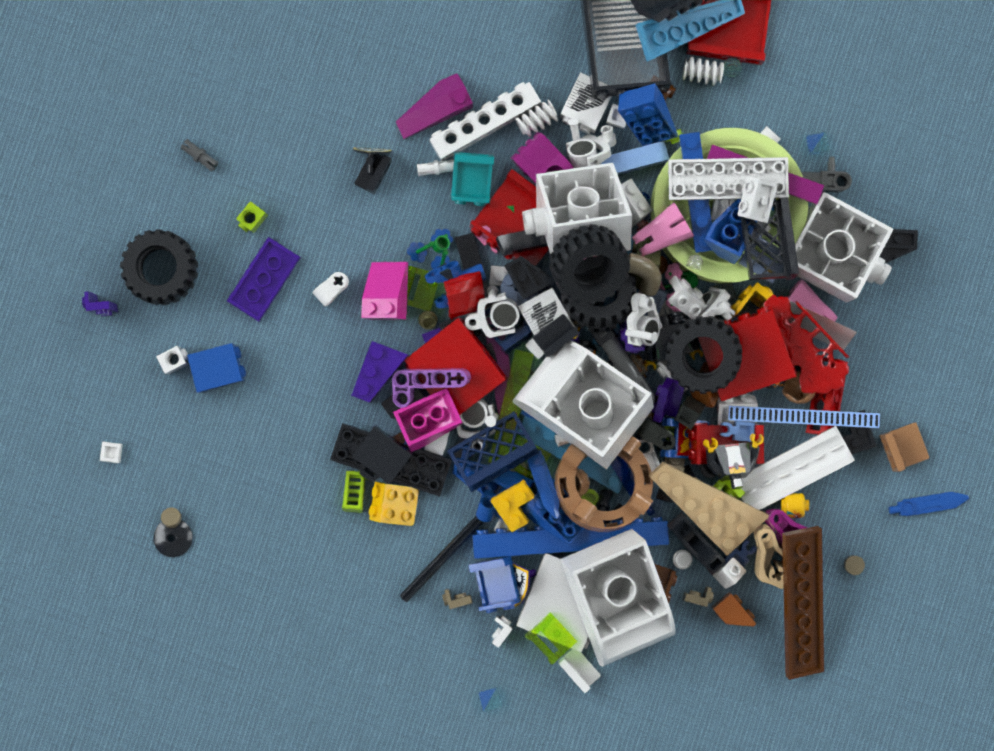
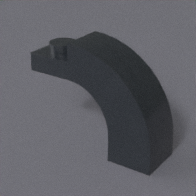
M682 512L667 525L675 537L711 575L726 563L720 553L696 530Z

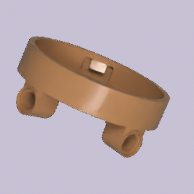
M632 436L617 455L632 470L635 484L634 491L630 500L623 507L613 511L597 510L595 505L585 499H581L575 484L576 471L580 463L588 456L571 443L557 467L555 489L562 510L573 522L591 531L612 532L628 526L641 514H645L653 502L651 499L653 480L649 476L651 468L647 459L639 450L641 442L637 438ZM566 478L568 498H563L565 492L563 484L560 485V479ZM619 518H622L623 523L620 525H617V522L608 523L606 524V527H604L603 521H612Z

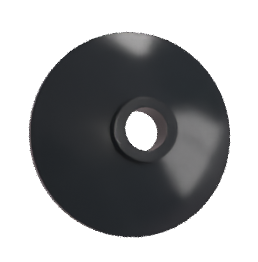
M182 520L174 528H168L161 522L155 529L154 544L157 550L165 556L177 557L183 555L192 544V531L188 524ZM170 534L175 536L173 542L168 539Z

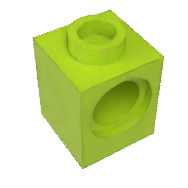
M250 201L236 220L240 222L238 226L246 233L249 230L254 233L268 215ZM250 214L255 215L253 223L246 222V218Z

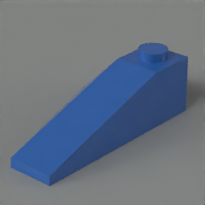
M737 199L711 224L704 239L718 257L734 265L740 259L745 249L740 216L737 215L739 210L738 204L741 202V199ZM750 224V226L747 228V229H748V233H749L750 235L752 234V232H753V230H754V228H755V227H754L753 225H751V224Z
M454 464L453 474L465 483L459 470ZM466 464L464 471L466 476L469 477L474 474L476 467ZM509 470L477 490L482 494L480 497L483 496L486 490L498 495L522 480H525L532 490L534 481Z

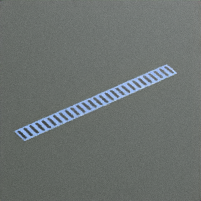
M729 406L728 420L879 428L880 414Z

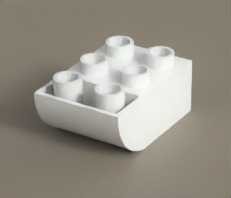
M571 340L551 356L544 359L513 399L515 405L564 440L575 445L605 469L610 466L654 408L652 394L583 346Z
M633 529L560 559L600 666L608 665L675 635L673 615L646 540Z

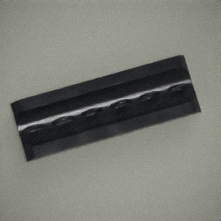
M342 423L330 460L361 470L362 463L356 461L352 456L370 432ZM401 443L406 449H409L407 444ZM422 449L415 450L393 481L440 497L452 460ZM367 467L365 468V469H366L367 471H369L371 474L376 475V474H375L373 471H371L369 468H367Z

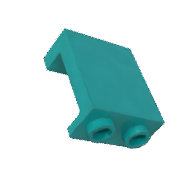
M454 152L451 200L455 201V204L465 205L466 202H474L476 206H485V203H490L492 165H494L493 155Z

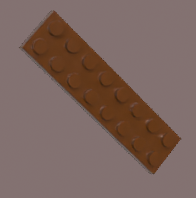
M819 526L782 533L785 674L789 680L824 672L822 528Z

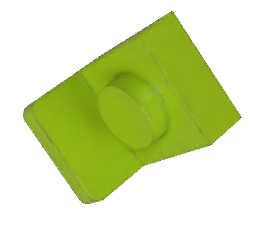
M718 480L713 485V487L719 490L722 489L725 493L736 499L741 498L745 493L742 489L733 490L730 480Z

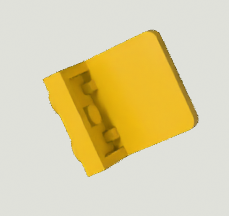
M758 282L753 286L749 285L739 295V299L735 304L733 303L730 307L735 311L734 316L730 315L734 318L748 300L759 308L764 307L766 300L774 295L772 294L773 291Z
M375 482L372 488L369 520L388 524L414 525L419 490L408 486Z

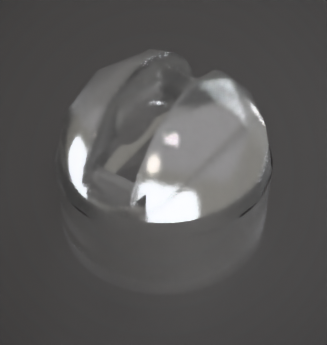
M692 255L688 258L686 266L695 270H701L703 260L699 255Z

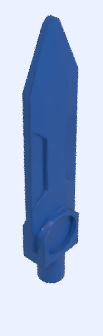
M540 450L538 454L528 459L527 462L543 507L554 519H558L560 501L545 458Z
M946 492L904 499L897 502L896 506H890L888 510L890 514L899 513V516H912L954 509L967 501L969 496L955 492Z

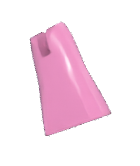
M673 202L654 220L639 230L632 239L637 244L645 241L648 237L650 238L651 242L649 244L646 243L639 249L642 256L688 240L694 237L675 202Z
M803 279L799 280L789 292L790 295L786 296L790 301L794 303L797 301L801 306L832 321H836L838 318Z

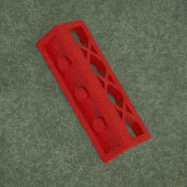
M823 357V365L824 362H829L828 358ZM834 359L835 361L845 362V363H847V365H848V362H846V361H843V360H840V359ZM834 362L831 363V367L833 368L835 366ZM844 388L839 390L832 389L827 394L816 392L811 400L810 410H817V403L822 399L824 408L821 411H840ZM807 424L806 433L819 435L834 426L821 425L820 431L813 430V425Z

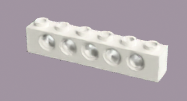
M522 82L518 84L511 93L505 92L498 96L497 101L485 103L481 106L482 109L476 113L475 111L469 112L462 121L458 122L456 120L448 125L449 128L443 132L438 130L433 133L430 143L441 161L447 160L454 156V152H461L515 121V117L520 118L522 113L527 114L529 109L534 110L535 106H541V100L531 83L525 84ZM514 98H521L523 103L517 106L513 104L512 100ZM503 107L506 109V113L498 115L496 109ZM481 117H488L490 122L486 125L479 122ZM465 126L473 128L471 134H465L462 130ZM450 135L457 138L453 144L446 142V138Z

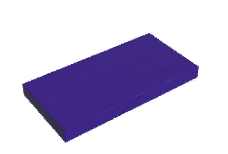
M268 237L227 299V302L260 322L301 257Z

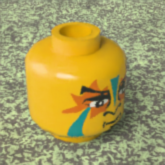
M792 493L781 499V510L790 518H803L805 511H809V500H805V496L802 493Z

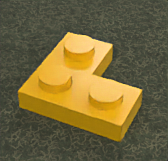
M522 480L491 498L490 502L510 531L514 532L528 524L529 520L520 506L534 499L535 495L525 480Z

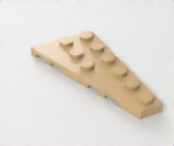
M662 462L649 474L650 478L727 556L769 516L767 513L695 477L687 475L665 462Z

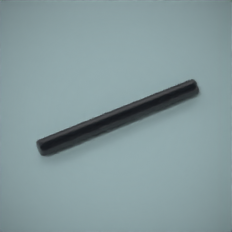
M475 516L400 594V597L405 602H408L484 522Z

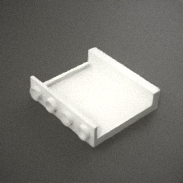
M545 553L516 626L582 652L583 648L587 649L590 639L560 558Z

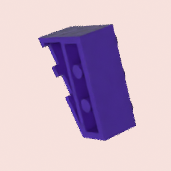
M372 341L351 396L372 403L409 355Z

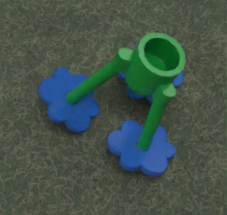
M437 229L435 234L431 236V242L425 246L421 242H412L410 244L411 247L407 248V254L411 256L412 261L422 263L427 255L426 250L433 248L435 252L442 253V257L436 256L434 261L431 262V268L435 269L440 265L448 263L450 258L447 256V249H449L450 243L453 241L450 231L448 229H443L442 231Z

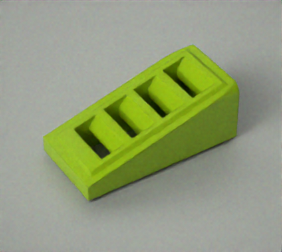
M346 471L342 505L344 512L363 513L365 478L358 471ZM350 478L361 479V482L350 481ZM350 486H357V487H360V490H358V489H349V488H350ZM349 494H357L359 498L349 497ZM348 502H356L358 505H348Z

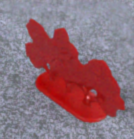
M772 295L764 303V307L774 308V314L792 365L801 367L799 382L802 392L827 394L832 389L839 390L844 388L843 379L849 373V366L845 362L835 361L833 350H839L843 356L850 358L846 352L797 301L795 304L802 311L800 315L791 312L788 297ZM807 316L817 327L813 332L801 328L800 325L804 317ZM790 318L795 319L792 323L789 322ZM820 332L830 341L826 349H818L812 342L813 338ZM827 353L829 362L827 366H824L823 357ZM832 362L835 364L833 368L831 367Z

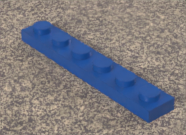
M700 132L680 134L682 159H703ZM688 200L695 253L712 251L704 241L712 224L709 200Z

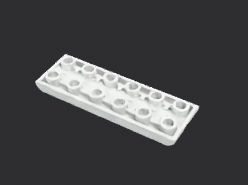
M788 157L668 160L669 200L742 199L747 177L778 184L774 198L789 197Z
M834 426L755 467L746 478H742L743 488L741 489L745 493L741 498L744 503L761 510L855 460L839 430Z

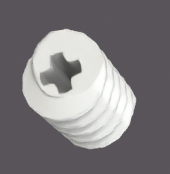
M690 57L688 62L685 59L682 80L685 81L686 77L689 76L690 82L697 77L698 83L704 78L706 85L710 80H712L713 86L716 85L717 81L721 84L724 63L721 62L717 67L716 61L709 65V60L707 59L703 64L701 58H698L695 63L693 57Z
M549 99L547 100L548 105L545 102H541V108L535 106V113L529 109L527 111L528 116L522 113L521 120L515 117L516 124L523 135L527 134L529 137H532L531 130L538 133V126L544 130V123L546 122L551 126V119L558 122L557 113Z

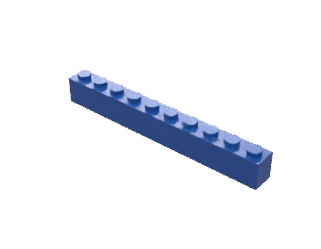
M662 516L651 517V521H643V518H637L628 526L612 532H596L584 528L570 545L562 542L538 525L534 526L535 529L528 530L527 526H522L514 532L507 531V528H496V532L480 529L473 533L474 559L581 551L630 529H633L644 538L648 546L668 545V521L666 519L663 520ZM612 520V523L617 522V525H620L623 523V520Z

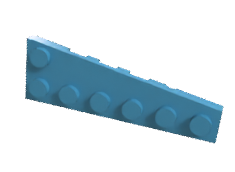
M719 0L697 6L694 9L691 8L682 15L677 13L678 16L669 22L667 19L661 22L651 19L637 23L635 26L646 61L648 62L745 14L741 0Z
M524 416L522 425L534 444L561 460L571 444L568 443L558 447L554 435H557L555 432L541 422ZM616 456L610 466L605 469L590 457H586L578 468L584 470L590 478L619 494L629 465L621 457Z

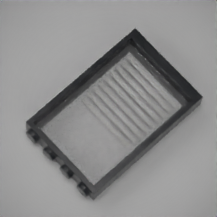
M580 0L592 98L606 99L609 96L619 97V94L651 84H656L662 94L669 91L671 80L667 53L647 62L635 26L637 23L651 19L638 14L630 0Z

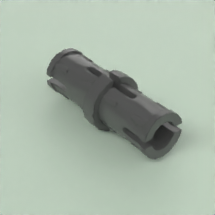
M186 139L184 143L190 148L183 144L181 145V150H184L193 157L195 162H200L209 171L212 172L215 169L209 163L217 167L219 162L206 154V150L198 148L189 139Z

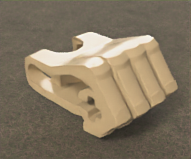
M761 524L753 531L757 547L754 565L755 575L761 582L783 589V560L780 562L773 560L777 568L776 573L770 563L774 551L783 557V549L778 545L773 530L767 524ZM763 534H768L767 537L762 538Z

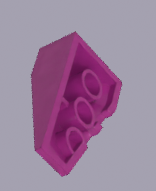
M456 73L440 80L396 121V124L403 139H406L472 109L473 103L465 85Z

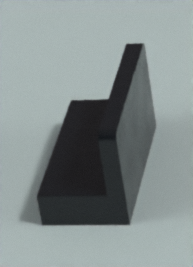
M375 154V172L367 173V163L365 162L355 181V185L375 195L392 163V159L385 154L384 156Z
M561 314L535 334L533 340L543 353L549 357L577 336L579 332L567 317Z

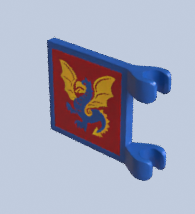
M663 418L662 426L675 427V445L673 450L661 449L660 457L689 459L688 452L691 449V441L688 438L689 428L677 422L674 418ZM697 420L694 425H710V421Z

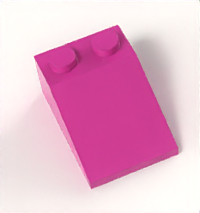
M408 262L371 263L362 297L361 318L369 320H406Z
M447 388L393 412L411 452L429 445L463 423Z

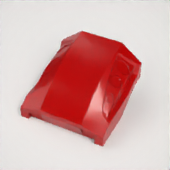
M480 271L463 274L443 282L447 293L450 320L454 317L478 311L479 300L485 298Z

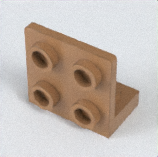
M911 423L879 435L893 472L905 470V467L929 459L917 423Z

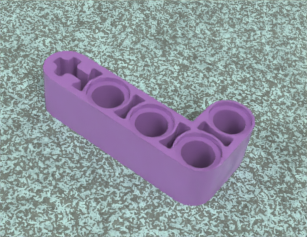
M464 368L403 369L397 371L392 378L393 402L400 408L412 404L414 401V388L463 387L471 380L470 372ZM420 373L426 376L425 383H421L418 380ZM439 373L444 374L446 378L444 383L438 381L437 375ZM460 373L465 378L462 381L460 379L451 380L452 377L458 376ZM400 374H404L407 377L405 384L400 382ZM401 393L406 394L408 398L406 403L401 402Z

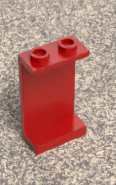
M694 425L688 432V438L691 441V449L688 452L689 460H691V464H707L706 450L708 448L703 445L705 439L709 441V446L712 443L711 438L716 439L718 445L746 443L747 441L732 440L733 434L729 437L720 436V433L728 431L726 426ZM755 425L754 441L759 439V434L764 437V425ZM763 441L762 444L758 445L760 449L756 464H764Z

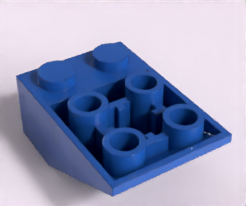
M656 84L619 94L618 112L642 146L678 137L665 99Z
M564 490L565 495L563 496V498H568L569 495H568V493ZM537 491L534 494V499L528 501L521 508L522 511L535 524L562 542L570 545L584 528L573 522L562 510L560 504L559 517L554 519L543 507Z

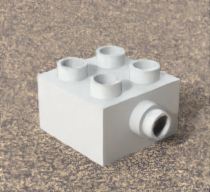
M613 163L536 174L537 208L532 209L531 212L523 213L526 235L534 233L536 236L545 235L551 254L554 252V245L556 243L559 244V239L563 235H568L570 230H577L579 226L586 225V227H589L590 224H594L598 227L604 226L608 230H612L619 237L626 251L631 250L632 213Z
M825 192L821 193L818 204H811L805 227L795 244L799 268L797 277L846 303L857 299L866 281L871 284L875 282L882 285L887 279L892 267L879 256L893 228Z

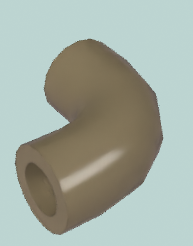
M630 253V271L627 273L636 274L642 278L639 290L647 296L656 295L662 278L658 266L649 258Z

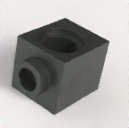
M688 396L674 420L692 429L706 405Z

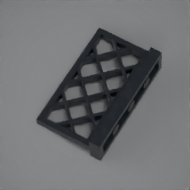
M788 197L773 201L774 215L772 218L769 217L768 223L763 228L753 219L740 216L749 280L777 278L792 280L799 274ZM770 223L777 228V234L774 237L765 230ZM750 224L760 231L755 238L748 233L747 228ZM761 233L771 240L766 247L756 240ZM772 242L780 248V253L777 256L767 249ZM753 243L763 250L758 257L750 250ZM764 252L774 259L769 266L759 259ZM775 261L782 266L783 273H776L770 268ZM756 262L765 269L762 274H754L753 265Z

